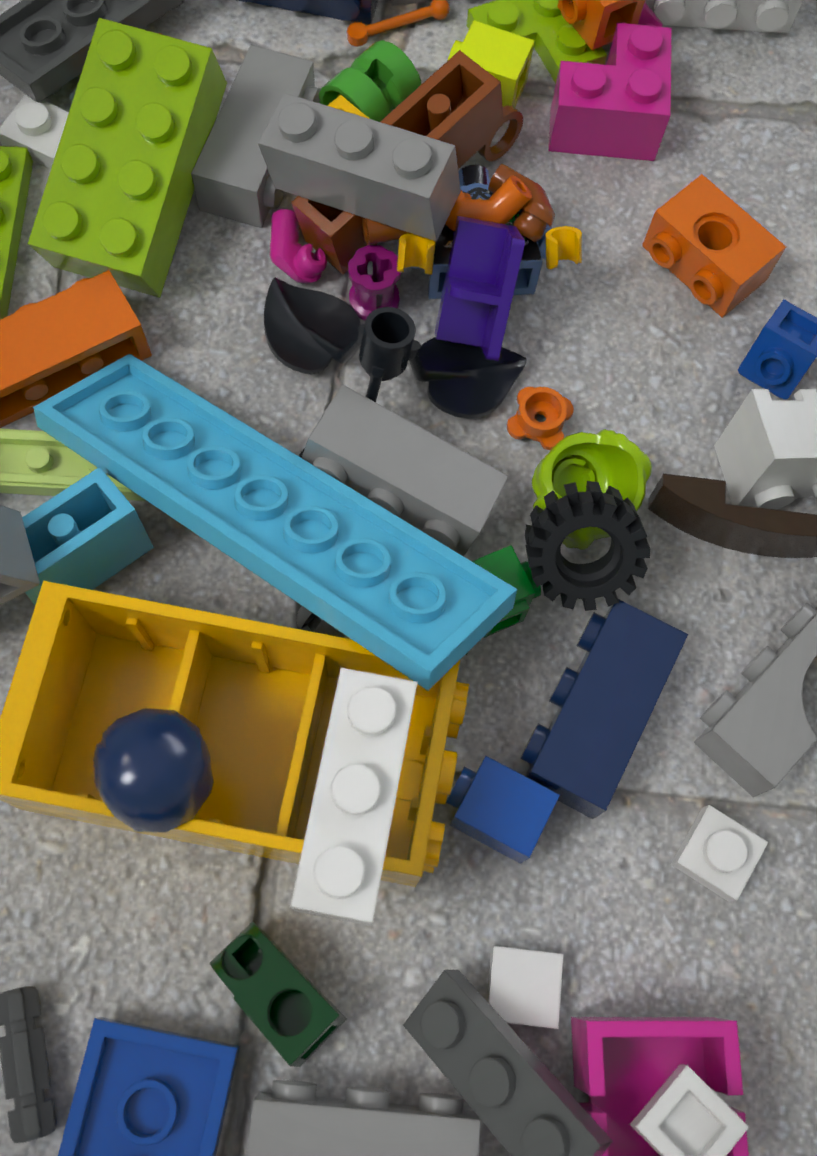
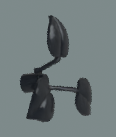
M273 278L265 300V336L268 346L277 360L294 371L316 374L323 371L332 359L339 363H346L360 349V364L370 376L365 397L374 402L377 400L381 382L391 380L402 374L409 360L415 379L420 382H429L427 389L428 397L438 409L459 418L474 419L492 413L501 405L511 387L522 373L527 361L526 357L501 347L499 360L494 361L486 359L482 347L438 340L436 337L421 345L420 342L414 340L416 327L412 318L404 311L394 307L375 309L367 316L365 324L360 325V318L355 310L343 300L324 292L293 286L278 278ZM303 449V450L301 451V453L299 454V457H301V458H302L304 449Z

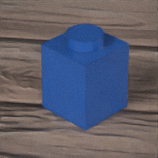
M485 756L477 772L467 767L463 768L446 803L457 809L450 826L521 864L530 858L560 795Z

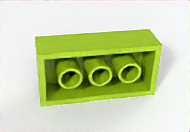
M98 19L27 243L54 268L89 278L110 270L118 286L161 297L194 191L191 173L216 121L227 85L212 48L107 19Z

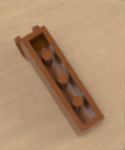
M459 50L380 122L455 145L459 169L477 152L487 161H495L501 158L517 140L523 126V115L511 105L502 107L501 82ZM509 121L508 128L503 137L491 147V142L496 132L504 123ZM297 196L291 202L305 242L312 244V248L315 251L321 248L326 255L327 261L342 275L348 271V263L358 249L367 245L378 244L366 243L361 216Z

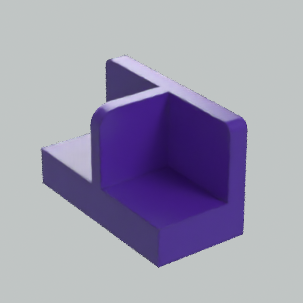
M457 216L434 332L436 339L482 347L486 359L499 360L525 240L516 226Z

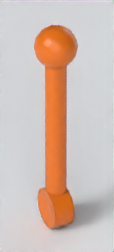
M432 0L430 6L370 25L354 22L347 28L348 42L358 47L364 45L368 37L430 17L442 20L449 13V3L447 0Z

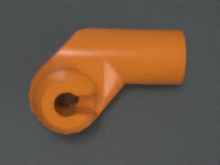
M511 175L488 200L472 199L470 194L463 193L461 190L445 225L454 231L457 216L506 224L532 198V194L528 187L514 175Z

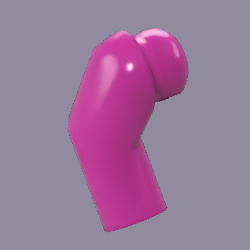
M288 209L277 210L273 213L271 222L270 259L272 263L297 283L309 284L317 281L327 265L325 253L321 248H318L313 253L312 244L302 246L299 243L300 226L294 211Z

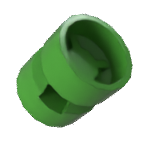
M381 40L373 43L353 61L351 67L340 71L321 88L319 103L328 105L338 96L342 95L368 118L380 122L421 85V80L408 56L393 43Z

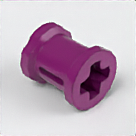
M367 245L358 249L348 263L349 279L352 283L349 291V305L355 310L358 317L365 321L367 316L375 309L381 307L398 308L400 302L399 290L396 286V282L401 277V272H397L398 257L393 251H389L380 245ZM371 261L372 274H367V264ZM377 295H381V306L379 307L376 306Z

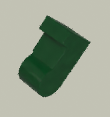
M253 921L210 962L212 969L234 995L233 999L289 1066L301 1067L347 1020L278 945Z

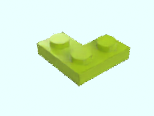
M495 0L468 9L466 23L468 29L473 20L534 40L533 48H535L555 84L561 61L605 65L607 54L602 46L592 50L572 24L566 22L560 9L557 7L559 0Z

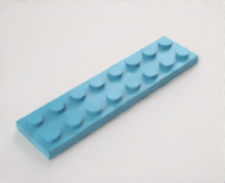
M130 353L33 407L38 428L96 467H100L106 474L387 664L417 682L427 691L514 607L517 593L515 587Z

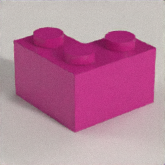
M617 23L606 65L561 61L550 110L548 151L655 161L671 116L672 28Z

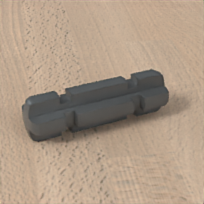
M31 986L8 990L0 994V1026L4 1025L5 1036L0 1037V1059L5 1099H14L15 1109L7 1112L10 1138L14 1143H24L45 1137L54 1132L57 1125L53 1099L45 1100L44 1090L51 1088L44 1028H36L34 1017L42 1015L39 992L36 987Z

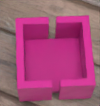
M571 1017L574 1087L589 1095V1102L578 1103L613 1140L602 1156H660L630 1123L680 1064L688 1065L714 1091L726 1095H744L738 1026L735 1020L714 1017ZM730 1107L746 1123L745 1112ZM747 1130L726 1156H749Z

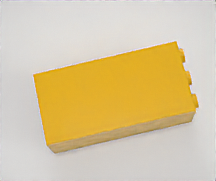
M43 581L0 717V801L24 811L136 832L114 817L100 797L94 780L93 760L96 745L102 741L103 732L118 718L143 708L175 710L199 727L200 734L208 746L214 780L212 791L192 820L166 833H136L299 864L340 669L346 668L404 680H413L352 639ZM460 660L428 691L417 684L381 881L416 887L422 878L423 872L433 873L434 868L438 867L445 823L432 821L435 803L445 805L447 795L451 793L457 752L444 750L447 737L457 739L459 726H462L469 690V684L456 682Z

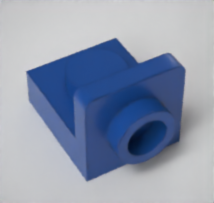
M783 299L740 364L738 373L762 388L768 389L769 392L781 399H788L817 357V317Z

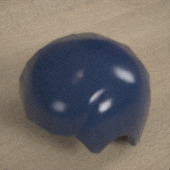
M143 708L118 718L103 732L102 741L96 745L93 760L94 780L100 797L114 817L136 832L166 833L192 820L211 794L214 780L208 746L200 734L199 727L175 710Z

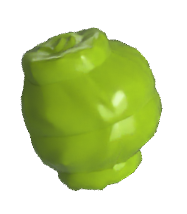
M603 429L597 434L578 432L566 436L550 450L535 468L532 488L538 499L534 502L533 509L537 505L544 510L546 508L544 496L551 491H554L560 499L566 496L564 485L575 482L578 492H586L587 481L599 482L602 493L607 491L609 485L620 491L623 501L628 497L635 506L636 511H638L645 496L646 482L651 476L652 463L647 454L641 451L635 443L628 440L624 434L616 433L614 430ZM586 527L570 533L564 539L563 544L567 548L584 550L594 540L610 536L600 528Z

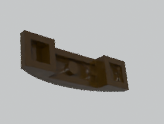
M663 473L649 497L648 509L679 530L714 545L766 557H817V514L725 504L726 481Z

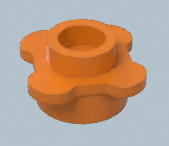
M525 387L521 389L517 395L519 407L516 415L508 419L507 431L515 439L519 440L526 437L540 442L544 449L551 450L564 438L562 428L564 422L573 415V404L559 392L548 387ZM537 414L543 415L546 420L539 422L535 419V416Z

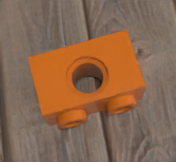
M703 174L655 211L642 244L658 265L672 272L691 290L698 301L710 306L722 318L767 281L786 248L782 242Z

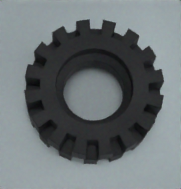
M587 481L586 492H578L575 482L564 485L566 496L559 499L554 491L544 496L546 508L543 510L536 505L530 514L532 525L526 524L525 547L532 579L537 587L542 585L544 596L552 602L560 594L562 606L574 610L578 598L582 599L585 611L597 610L595 598L603 596L608 607L619 602L615 590L621 588L629 596L637 588L633 575L644 578L648 568L644 558H650V546L646 539L647 534L633 503L628 497L623 501L620 491L609 485L607 491L602 493L599 482ZM597 527L604 530L611 537V545L608 552L594 562L586 564L571 563L561 554V545L564 539L578 529Z

